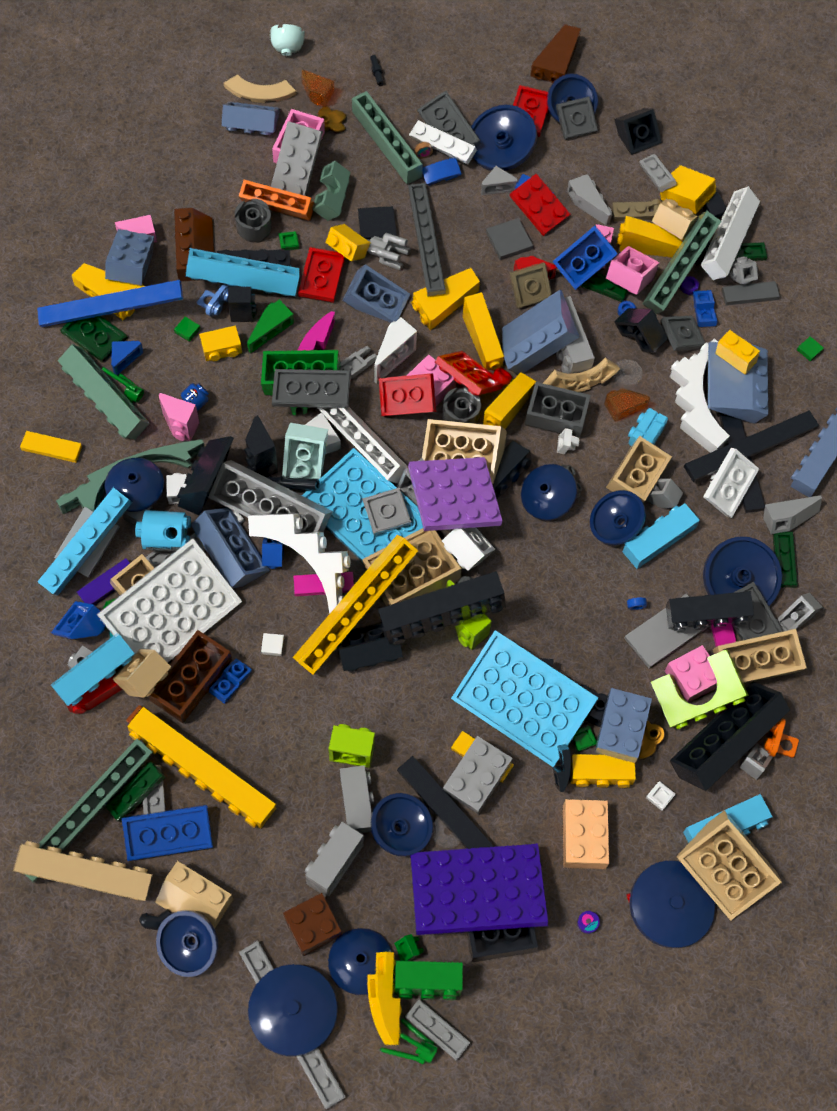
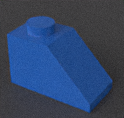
M264 537L262 543V566L272 569L282 567L284 544Z

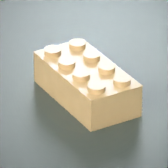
M796 629L720 645L713 649L714 654L726 649L729 650L743 684L796 673L807 668Z

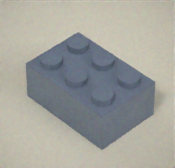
M118 229L106 259L105 279L142 286L153 256L154 236Z
M611 688L602 718L595 753L635 763L639 757L652 698Z

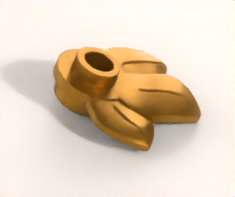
M322 107L318 111L317 117L324 119L325 131L329 129L335 132L345 130L342 124L346 117L344 112L340 110L332 111L329 107Z
M647 720L639 759L647 758L655 753L657 744L661 743L665 736L661 726L651 724ZM652 731H657L658 735L656 737H651L650 733Z

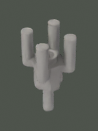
M385 233L383 239L374 236L368 240L371 242L368 248L369 254L378 256L381 264L400 271L402 270L403 263H399L400 255L393 253V251L409 255L411 249L404 247L408 243L407 239Z

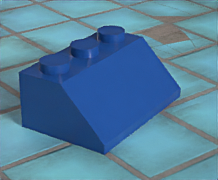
M593 226L552 262L576 290L618 255V253L598 227Z

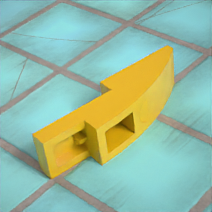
M394 952L376 953V973L368 975L370 1009L377 1031L385 1045H399L401 1037L399 1019L402 1007L399 998H392V993L395 989L393 981V970L396 964Z

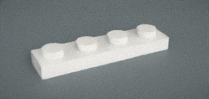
M417 121L409 134L412 139L420 143L429 142L433 149L466 164H469L477 151L475 146L421 121Z

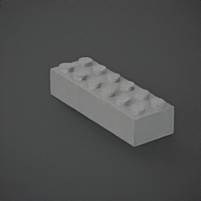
M232 460L222 463L208 497L246 517L264 514L300 513V518L303 520L301 533L324 532L333 512Z

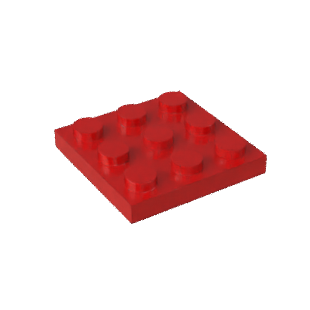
M463 351L438 356L435 361L441 371L452 375L457 383L465 385L473 395L479 396L501 389L504 385L495 380L490 371Z

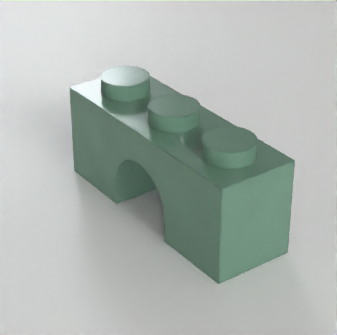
M336 161L323 167L320 181L326 185L327 190L316 195L312 208L313 211L327 221L341 214L351 173Z

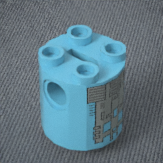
M145 510L142 522L137 521L135 535L141 538L144 550L177 551L190 540V536H187V528L191 527V516H187L185 512ZM172 527L177 530V536L173 535Z

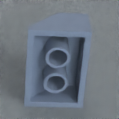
M229 101L223 104L222 126L230 131H237V128L244 129L243 132L254 133V130L261 131L263 135H271V132L274 133L276 131L280 108Z

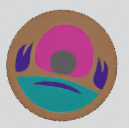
M421 142L415 147L414 151L417 158L423 159L429 157L433 149L429 142Z

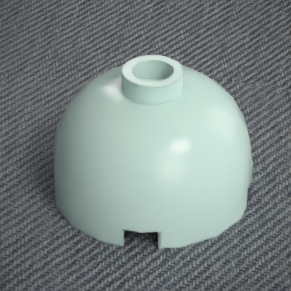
M283 24V28H278V25L271 27V43L282 55L290 56L301 49L305 31L301 32V28L295 25Z

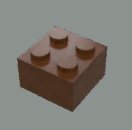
M322 893L283 912L284 919L302 956L342 936L341 930Z

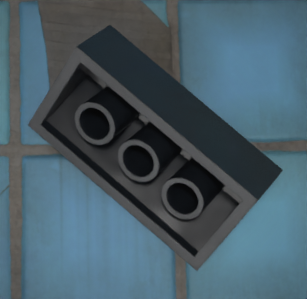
M229 436L209 440L206 447H201L198 454L200 459L199 461L195 459L191 468L193 473H188L184 481L186 486L185 488L181 487L177 498L180 499L178 507L200 516L221 465L227 460L234 437Z

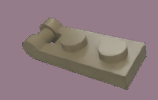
M661 200L612 203L613 220L625 221L626 216L640 220H652Z

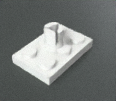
M731 448L718 472L711 476L710 479L713 480L710 481L711 484L703 498L725 516L732 518L759 468L737 449Z

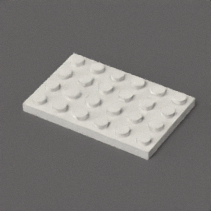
M191 539L100 611L97 616L113 636L116 633L120 634L134 653L139 649L155 650L168 663L180 653L197 630L202 633L206 632L242 601L195 540Z

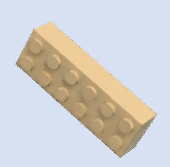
M29 841L25 845L21 844L19 847L13 872L140 901L146 900L152 874H147L148 869L135 866L130 870L126 869V864L114 861L111 862V865L104 864L105 859L93 856L90 857V860L82 858L83 854L72 851L68 855L61 854L62 849L49 846L47 850L39 848L40 844Z

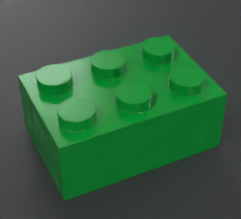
M396 961L394 995H399L400 999H412V995H421V999L432 1000L434 996H443V1000H456V997H460L462 992L463 963Z

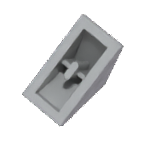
M495 166L482 182L481 195L512 192L515 190L517 178Z
M757 743L739 768L757 780L773 757L769 756L767 750Z

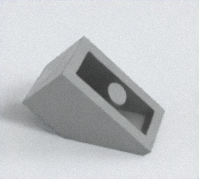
M658 479L645 501L660 508H674L679 503L683 492L672 479Z
M810 593L801 595L776 620L783 632L793 629L797 630L823 607Z

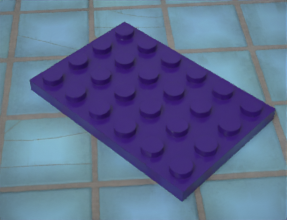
M538 844L427 851L411 855L416 935L548 926Z

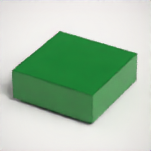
M297 231L279 233L281 249H299Z
M184 317L175 327L174 333L190 342L200 330V325Z
M810 336L798 346L797 351L811 362L823 351L824 347Z
M589 725L578 729L572 739L578 753L596 746L597 743Z

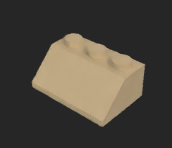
M639 436L632 444L606 488L612 492L619 490L630 491L636 494L642 502H645L672 456Z
M177 861L165 878L155 903L171 913L181 910H191L200 913L209 920L215 929L233 901V897L229 892Z

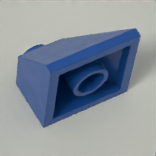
M75 601L51 633L56 636L77 639L98 636L106 629V626L97 616L100 610L95 605Z

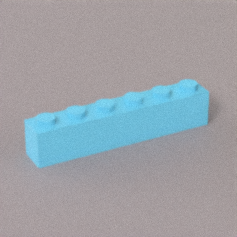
M190 248L186 277L194 280H208L211 283H225L229 286L251 287V290L258 289L266 293L275 292L284 296H295L299 281V268Z
M113 487L38 580V583L52 594L58 596L133 502Z

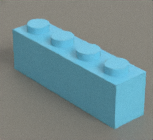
M685 503L680 507L675 506L669 511L667 516L659 517L654 522V525L644 527L638 536L624 543L625 546L622 552L638 569L696 529L700 520Z
M116 633L53 682L51 686L67 706L70 704L74 706L83 699L81 695L86 691L90 693L99 686L98 682L104 677L108 679L113 676L118 666L127 665L132 660L131 656L135 653L121 635Z
M761 794L725 810L745 835L750 834L749 830L755 827L757 830L769 825L768 821L773 817ZM720 813L687 827L683 833L688 843L708 822Z

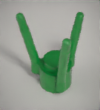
M105 367L102 368L104 372L126 386L124 394L127 395L126 397L131 403L133 401L138 403L144 395V389L134 384L124 375L119 374L117 376Z
M402 1018L401 1022L422 1040L419 1043L404 1033L400 1034L401 1038L417 1047L415 1053L418 1056L383 1047L380 1048V1051L414 1060L421 1064L425 1061L431 1063L438 1047L433 1045L434 1042L426 1038L414 1026Z

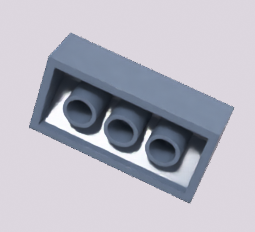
M230 508L206 510L191 524L196 536L199 537L206 552L215 563L216 568L231 588L243 587L270 571L267 566H262L260 554Z

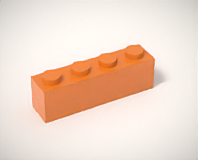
M243 180L239 193V198L242 202L259 199L264 201L272 211L309 221L311 219L314 205L311 197L248 180Z

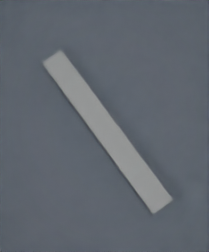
M258 941L239 952L256 984L264 975L274 969ZM318 1048L306 1055L296 1056L326 1110L345 1098Z

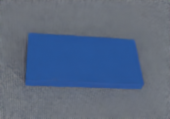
M207 805L122 818L127 861L213 848Z

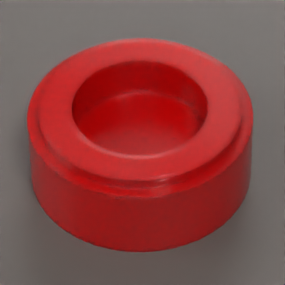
M497 368L493 373L494 379L505 385H508L512 379L511 374L501 368Z

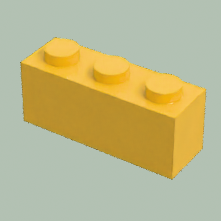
M572 754L571 784H576L577 787L597 784V787L601 788L609 787V785L627 788L633 785L636 780L635 763L606 755Z

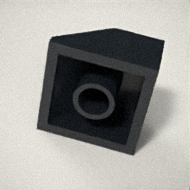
M643 108L614 119L618 136L630 154L662 143L654 109Z

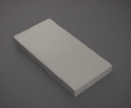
M686 593V594L683 595L681 598H683V597H689V596H688L687 593ZM665 608L627 634L624 639L650 669L705 629L694 630V627H686L684 631L668 629Z

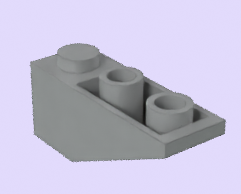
M586 174L570 180L567 192L573 203L604 225H609L612 211L610 207L606 206L603 195L598 192L595 182L590 179L589 175Z
M820 495L765 504L763 519L770 533L790 531L819 513L822 497Z

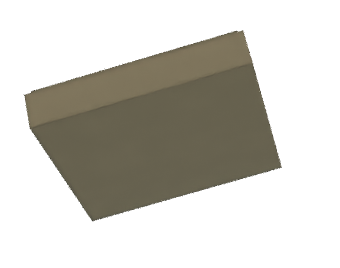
M544 262L509 272L517 308L542 302L552 295Z

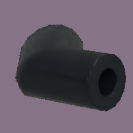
M167 909L159 916L143 913L139 921L145 929L158 930L164 919L171 914Z

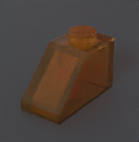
M302 70V84L309 100L316 105L326 107L334 93V81Z
M622 388L618 391L613 390L606 395L604 405L616 422L647 408L650 398L647 395Z

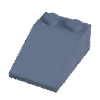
M365 264L356 272L342 301L356 310L392 323L399 319L410 293Z

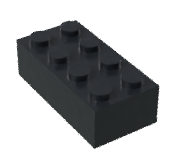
M751 591L672 598L666 604L668 629H674V631H684L686 627H694V630L705 629L707 625H714V628L725 627L728 623H734V626L746 625V622H749L754 616Z

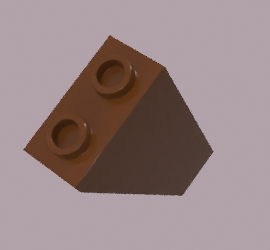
M565 24L532 63L530 76L554 83L561 76L567 75L579 41L581 28Z

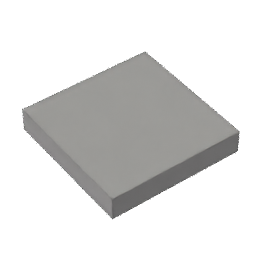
M400 487L362 499L374 536L411 525Z

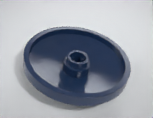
M499 105L492 107L478 116L471 126L481 142L476 146L477 151L473 155V159L481 167L490 171L495 166L504 171L518 167L530 157L537 143V129L532 117L525 110L517 106Z
M740 536L721 542L710 552L704 565L703 581L708 595L734 593L754 582L767 605L770 606L780 591L782 572L776 555L765 543L755 538Z
M662 861L646 868L636 878L630 893V911L636 927L648 940L666 948L689 946L700 940L707 933L713 922L715 913L714 900L679 861Z
M291 964L275 968L264 975L252 991L248 1005L251 1029L257 1040L275 1054L296 1057L311 1053L319 1048L333 1031L337 1018L335 993L326 978L310 967Z

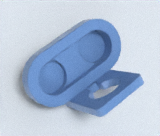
M223 284L216 294L206 290L197 301V304L206 309L207 315H219L224 302H228L229 286ZM206 297H213L208 305L204 303Z

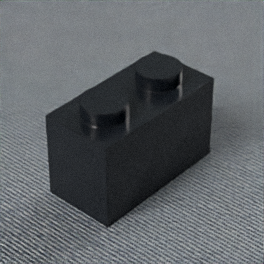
M229 287L228 306L231 322H253V315H257V306L255 304V294H252L251 287Z

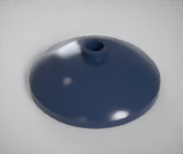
M567 74L558 78L551 85L547 95V105L552 117L560 123L556 109L557 104L589 96L595 114L598 106V96L593 84L587 78L578 74Z
M128 458L118 462L108 472L105 479V491L108 494L114 487L133 502L126 511L138 512L150 508L160 499L164 490V478L160 469L153 462L144 458Z
M556 464L542 465L529 473L524 480L521 488L522 504L530 515L539 520L550 521L558 519L567 514L573 507L577 498V483L574 476L566 468ZM544 486H548L546 491H543Z
M619 490L611 492L602 497L594 506L590 516L591 531L604 544H624L633 539L642 529L646 518L645 506L642 500L630 491Z
M404 793L386 796L376 805L371 815V831L374 839L382 849L390 854L411 856L420 852L431 838L433 831L431 815L426 806L414 796ZM395 826L400 827V832L395 830Z
M181 910L169 915L161 923L156 936V947L161 961L170 971L180 976L193 977L205 972L215 961L218 952V938L214 927L207 918L195 911ZM191 937L195 938V943L192 942Z
M357 928L343 933L333 943L328 956V967L332 979L342 990L354 995L368 994V975L376 973V953L392 952L390 945L384 937L370 929ZM359 955L364 956V962H358L357 957Z

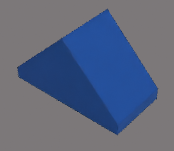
M112 342L111 365L114 374L118 375L144 353L141 342Z

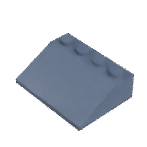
M558 290L502 328V352L508 370L517 374L520 372L524 373L580 337L562 290Z
M709 342L708 409L754 424L768 415L767 349L753 345L760 350L757 363L745 375L715 354L718 342Z

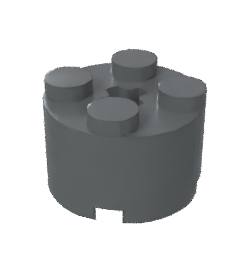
M251 199L248 202H241L236 207V229L243 239L258 243L270 234L272 230L271 212L264 201Z
M466 387L464 389L454 388L450 390L443 402V420L477 424L481 411L480 397L471 394Z

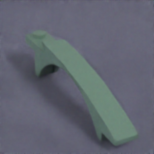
M203 440L181 442L150 449L118 460L87 475L89 483L80 485L71 493L63 494L56 500L59 509L65 514L81 505L83 509L86 507L94 512L105 493V479L108 472L122 460L144 458L153 463H173L190 468L193 465L190 460L199 454L202 446L205 447Z

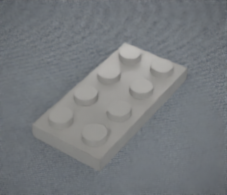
M290 121L287 122L271 187L306 196L323 131Z

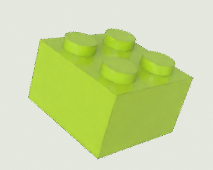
M345 724L333 725L329 745V761L355 766L365 765L366 768H370L375 746V733L367 728H359L357 730Z

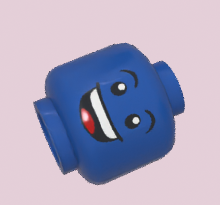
M192 383L181 393V398L183 401L195 404L197 411H199L209 401V393L199 383L197 385Z

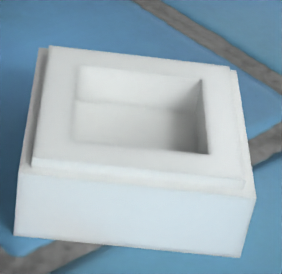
M264 633L261 654L282 656L284 635Z
M659 781L646 796V799L663 811L675 796V793Z

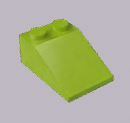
M448 580L446 587L455 585L451 580ZM485 614L479 619L473 620L471 618L465 620L462 624L455 626L459 637L458 640L464 647L468 646L473 650L489 636L492 621Z

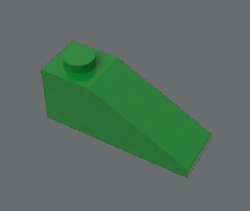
M280 299L275 303L269 304L260 317L247 341L250 354L294 324L293 313Z

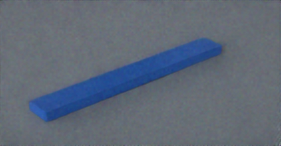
M180 280L39 307L37 308L39 326L46 327L183 300L182 284Z

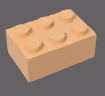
M566 799L563 804V868L606 869L609 864L608 801Z

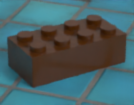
M197 630L170 664L171 668L167 671L168 675L166 678L158 681L154 686V691L148 696L150 701L184 723L232 661L231 652Z

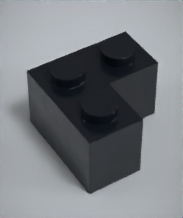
M627 308L614 321L621 335L634 337L643 352H655L668 339L664 328L660 325L657 315L652 309Z

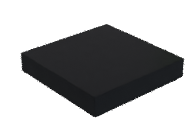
M393 206L358 208L359 229L362 237L367 240L374 236L383 239L385 233L396 236Z

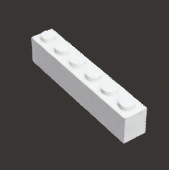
M749 186L734 191L702 261L701 266L712 280L724 278L729 274L749 225L757 211L760 201Z
M317 407L388 481L399 483L404 469L408 468V466L350 407Z

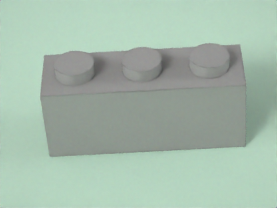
M365 765L341 768L340 778L347 825L359 833L372 832L370 805L374 804L373 792H368L367 785L371 784L370 772L365 771Z

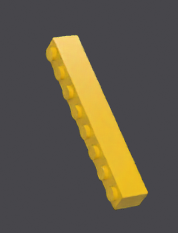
M396 535L293 658L313 675L418 550L405 538Z
M143 707L127 726L131 738L144 742L153 754L159 753L163 756L162 760L169 766L174 764L179 768L178 772L188 779L189 776L196 781V786L203 791L205 789L209 790L212 793L211 796L219 803L224 801L229 805L228 809L236 815L239 813L246 818L245 821L253 828L258 826L261 829L276 810L274 802Z

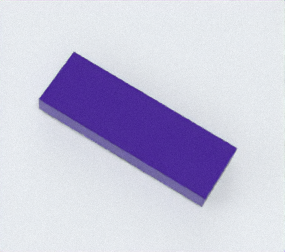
M125 558L78 590V596L84 603L97 604L116 591L110 584V580L129 565L130 562Z

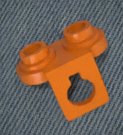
M782 718L769 730L772 732L773 737L772 739L767 738L764 746L769 756L775 757L776 753L791 758L795 756L799 740L782 734L786 719ZM780 741H790L792 749L789 751L784 750L779 745Z

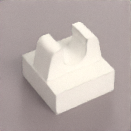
M565 428L558 436L557 453L565 454L568 450H575V447L579 446V438L572 435L571 429Z

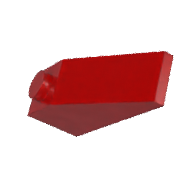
M115 676L108 679L104 677L98 682L99 686L90 693L86 691L81 695L83 697L81 701L74 706L70 704L67 708L74 714H82L85 710H91L123 689L113 680Z

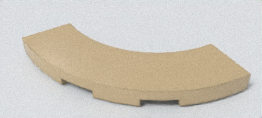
M236 75L224 82V87L229 92L239 98L250 99L251 102L265 103V101L275 100L279 102L296 95V90L286 80L273 85H257L247 82L239 75Z
M604 358L595 367L580 373L569 374L554 370L543 384L582 392L591 389L590 387L598 383H604L615 375L620 368L617 364Z

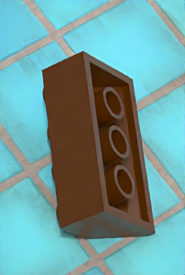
M194 208L174 209L178 280L197 281L186 277L189 249L214 252L212 217Z

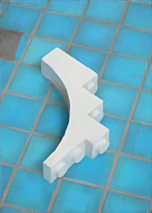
M706 342L700 349L701 352L692 355L689 360L686 357L680 362L677 360L671 367L670 378L681 386L676 392L675 403L686 411L681 418L680 429L711 453L723 448L730 435L719 426L705 401L703 374L708 363V342Z
M300 513L248 516L249 536L277 540L293 548L313 567L324 587L329 613H331L344 598L342 596L344 578L341 576V573L349 571L348 568L351 565V560L348 552H325L327 540L324 537V532L301 533L303 520L300 518Z

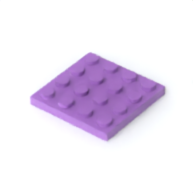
M485 457L409 462L408 468L424 531L501 526L502 517Z

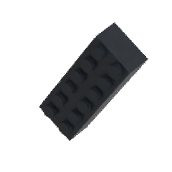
M495 571L378 610L389 644L398 645L412 637L420 638L425 633L431 631L439 632L449 625L457 626L471 618L475 620L490 612L498 613L506 607V602L498 573Z
M753 681L746 688L749 696L744 697L745 702L735 706L733 703H730L726 710L721 711L669 760L678 777L707 791L790 711L782 693Z

